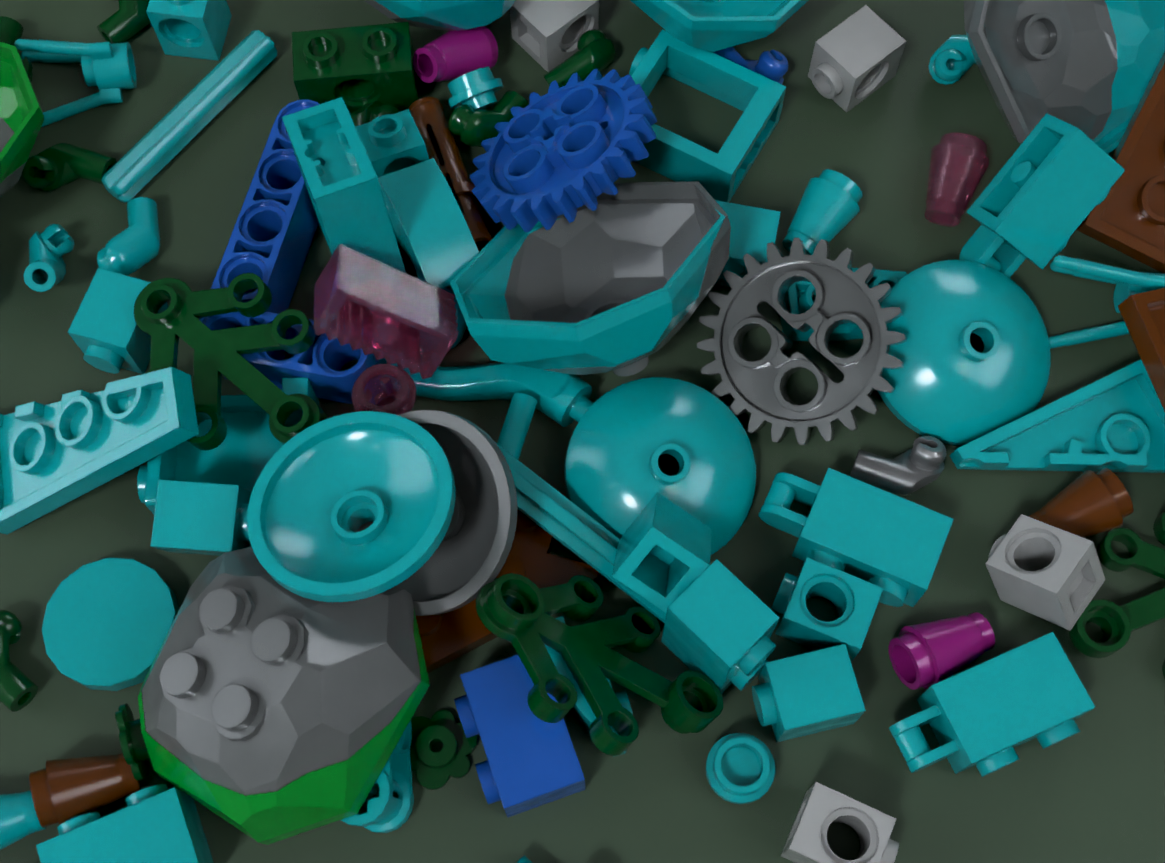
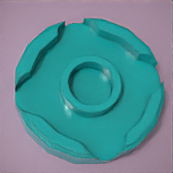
M104 558L83 565L59 584L46 605L41 629L46 654L63 675L91 690L118 691L142 683L179 611L176 595L154 569L134 559Z

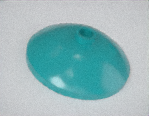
M944 260L924 265L910 272L891 287V293L880 305L882 308H901L903 315L887 324L888 331L905 334L907 341L899 345L890 346L888 354L902 361L904 366L901 369H884L882 377L895 388L893 393L877 391L889 410L903 424L922 436L935 437L942 443L965 445L1035 410L1044 394L1049 379L1051 366L1050 342L1046 326L1037 307L1018 284L1003 273L980 263L966 260ZM971 333L978 335L984 343L982 353L977 352L971 346Z
M651 377L619 385L605 393L588 408L574 429L569 441L564 465V478L568 499L619 539L657 492L712 529V555L733 538L749 513L755 493L756 464L753 449L745 429L735 414L720 399L690 382L666 377ZM669 454L677 459L679 463L677 475L669 476L660 470L658 466L660 455Z
M359 411L333 416L304 429L287 441L272 456L261 471L250 495L247 510V532L251 547L258 561L272 579L296 595L323 602H348L372 597L397 586L409 578L437 550L447 533L454 513L456 500L454 475L450 463L436 439L427 430L407 418L377 411ZM373 522L368 528L357 532L361 525Z

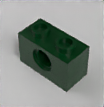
M409 22L292 32L293 81L299 100L309 99L322 104L343 97L349 113H352L365 104L375 101L380 102L382 105L393 104L401 112L407 110L413 102L419 99L417 74L413 66L414 49Z

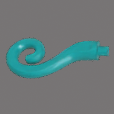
M407 276L408 285L371 297L367 302L362 314L361 332L366 336L380 361L384 379L403 391L419 397L441 401L512 400L514 393H524L537 400L535 409L547 415L562 427H567L574 420L579 423L581 417L594 403L589 400L592 393L591 385L574 374L559 373L503 362L463 367H439L426 365L406 355L396 345L392 336V327L397 317L404 310L415 305H430L437 308L442 313V319L433 328L418 325L410 327L406 332V341L410 348L420 354L436 356L455 348L463 339L467 325L451 285L430 293H424L418 276Z

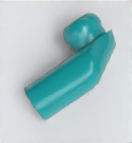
M951 35L932 54L929 61V73L936 82L944 85L953 84L973 64H977L967 35Z
M138 197L127 202L128 228L110 239L106 246L100 249L96 259L99 268L129 275L139 270L158 255L161 244L156 201L148 197Z
M54 223L48 225L42 233L36 231L28 242L29 265L23 274L24 282L30 289L37 292H45L64 279L66 265L62 256L70 253L74 248V240L61 225Z

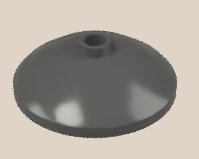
M436 410L410 411L398 416L407 418L420 425L442 447L454 475L456 500L450 526L437 550L419 570L397 586L405 589L412 595L416 615H439L452 612L476 599L482 587L493 582L500 573L507 560L515 536L517 495L512 473L503 453L483 429L461 416ZM373 522L361 525L357 532L368 528Z

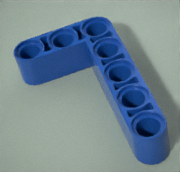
M309 99L296 100L287 104L277 115L211 289L225 288L238 275L253 273L259 276L271 290V305L266 312L257 317H246L237 311L199 318L210 330L269 324L273 322L279 313L288 310L319 221L282 117L319 105L318 102ZM258 288L252 293L249 292L253 289L245 292L242 302L253 300L258 293ZM309 319L316 330L314 343L308 350L295 354L292 358L283 360L288 352L283 349L240 354L281 390L283 378L306 377L309 379L317 398L348 404L363 403L379 392L384 381V373L380 361L366 336L359 329L348 325ZM302 324L292 325L285 333V339L297 337L302 330ZM358 360L357 364L351 369L340 371L341 367L347 362Z

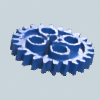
M593 69L584 81L581 80L577 72L573 73L567 84L562 87L554 80L550 83L547 94L540 96L538 93L532 92L529 96L530 104L525 108L513 106L510 109L513 118L509 122H498L494 126L499 133L497 137L481 142L482 147L487 153L473 159V163L478 170L470 175L471 181L476 186L472 189V192L495 223L501 221L507 230H511L519 224L524 232H530L538 221L541 222L546 230H550L560 215H564L568 222L571 223L575 220L577 208L585 205L592 211L596 210L598 206L597 196L602 193L616 195L618 189L614 182L618 178H631L636 175L635 170L630 164L632 161L648 158L649 153L644 144L656 139V134L651 127L657 122V118L652 111L653 106L640 84H635L631 75L627 74L621 78L615 69H612L604 77H602L598 69Z

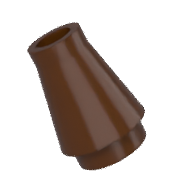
M1104 468L1096 473L1086 470L1040 510L1028 517L1084 538L1122 527L1123 518L1132 514L1134 509L1131 498L1123 483L1110 469Z
M123 753L47 760L46 768L30 772L29 774L32 799L42 827L57 823L60 825L74 817L96 812L126 795L142 790L140 780H135L131 767L127 764Z

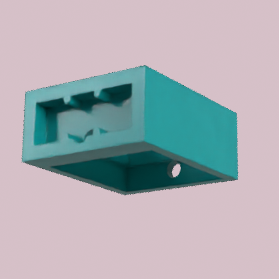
M662 29L649 49L642 47L638 51L629 71V75H631L635 84H640L646 96H649L664 74L743 111V114L718 154L659 125L653 124L651 127L656 134V139L644 144L649 156L634 162L675 182L699 181L714 200L730 202L780 120L786 86L713 52L692 47L674 38Z
M343 97L283 116L282 120L317 219L351 305L408 285V277L377 174Z

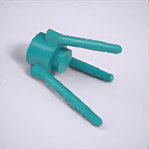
M17 39L14 43L17 50L23 51L21 53L23 60L27 57L30 62L81 63L86 85L88 87L98 86L99 89L97 93L43 112L44 121L41 127L103 104L123 103L122 90L137 87L135 60L129 42L111 44L110 41L81 43L42 39Z
M1062 255L1055 256L1050 263V269L1054 272L1115 284L1113 303L1117 313H1120L1118 305L1129 296L1165 288V273L1137 272ZM1122 321L1050 336V349L1130 333L1125 322Z

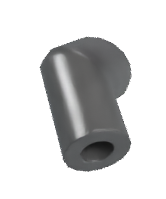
M921 436L914 440L912 449L907 450L892 460L859 449L850 476L897 495H908L938 479L945 468L943 461L947 455L946 447L935 437Z

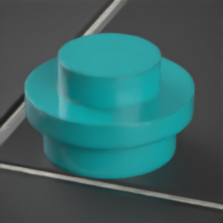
M489 66L479 68L447 84L452 95L448 99V103L451 109H455L460 105H469L474 111L478 109L484 110L498 102L494 93L501 90L504 85L501 78L494 79Z
M746 733L726 735L713 745L707 756L705 769L708 783L712 790L725 801L734 804L752 803L764 796L773 783L775 777L773 755L766 744L753 735Z

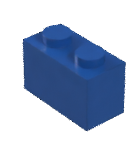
M518 654L460 674L466 695L455 698L454 702L466 738L479 734L488 759L475 764L488 805L501 800L504 811L509 818L585 790V778L564 718L557 723H547L537 718L529 708L527 696L534 683ZM547 693L552 700L557 702L554 696Z

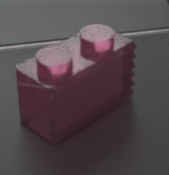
M340 244L315 283L314 330L316 335L326 333L328 340L338 338L340 345L350 343L352 350L362 348L364 355L374 353L376 360L385 358L388 365L397 363L399 370L409 368L411 375L420 372L422 379L432 377L457 340L459 331L457 330L458 323H456L458 316H455L457 309L454 308L456 302L453 301L455 295Z

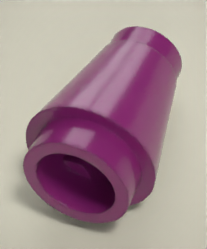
M485 26L467 30H449L415 51L413 56L414 70L417 76L426 83L452 81L479 68L487 66L490 69L493 68L498 59V45L492 32Z
M973 612L969 615L904 626L900 630L899 636L889 642V657L895 673L906 687L912 690L921 687L928 689L931 685L952 677L982 656L984 652L993 649L995 646V636L988 620L982 614Z

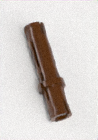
M434 97L418 99L408 109L425 142L429 159L434 158L442 171L480 252L493 238L482 214L481 203L472 192V189L476 186L469 180L458 146L444 115L442 103L438 98ZM437 143H438L439 148H440V150H441V153H442V156H443V158H444L445 164H444L443 159H442V157H441V154H440V151H439V149H438Z

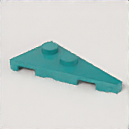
M1140 359L957 448L949 456L957 469L1091 470L1098 472L1108 468L1112 472L1165 473V411Z

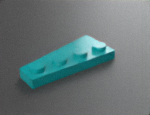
M168 367L109 382L106 384L105 390L89 393L77 390L62 394V399L58 402L44 405L34 401L15 406L14 413L0 414V533L8 535L198 435L199 430L191 375L176 368Z

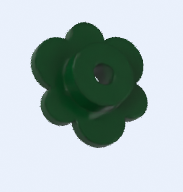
M126 703L119 706V711L115 712V718L119 729V741L123 756L127 764L130 765L135 780L138 781L149 776L147 760L150 757L141 733L140 718L134 720L133 713Z
M447 710L437 711L431 720L424 716L411 719V771H416L418 782L428 790H437L446 785L450 776L456 779L465 777L470 771V761L467 756L477 746V735L466 738L462 724L456 723L453 714ZM437 742L443 744L440 752H432L433 744Z

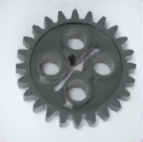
M800 238L793 239L790 256H783L782 252L773 242L768 243V262L762 265L748 253L745 254L743 258L748 274L741 278L735 273L726 270L723 275L732 290L728 295L718 292H710L708 295L713 303L721 308L718 316H700L699 320L705 326L714 329V338L705 339L697 343V348L713 352L715 356L714 361L700 369L701 374L720 375L722 382L711 393L718 399L732 395L735 400L729 409L736 417L743 415L747 411L752 413L747 430L752 434L759 432L767 422L772 423V442H782L789 427L794 428L799 445H808L812 427L818 428L826 442L832 441L835 434L834 422L840 420L849 430H857L858 423L853 411L860 407L864 411L876 415L879 409L870 397L874 389L886 393H893L895 390L882 377L884 369H901L904 366L902 361L888 354L890 346L899 345L907 341L905 334L888 331L887 324L903 315L900 307L882 308L880 305L891 293L892 288L888 283L869 288L867 284L873 277L876 268L869 262L855 272L850 270L854 252L849 248L843 250L835 261L830 260V246L823 239L817 244L813 255H807L804 243ZM795 282H811L816 292L815 302L812 307L805 313H789L784 303L787 289ZM767 302L788 324L803 333L812 327L814 332L809 338L810 344L843 373V380L840 383H835L810 357L796 352L790 356L788 352L793 346L791 339L760 313V304ZM845 323L858 325L864 337L863 345L859 352L848 358L835 356L829 343L834 329ZM764 327L770 334L771 348L764 358L751 362L742 351L743 337L752 328ZM808 369L817 378V394L809 403L797 405L791 401L787 394V381L796 371Z

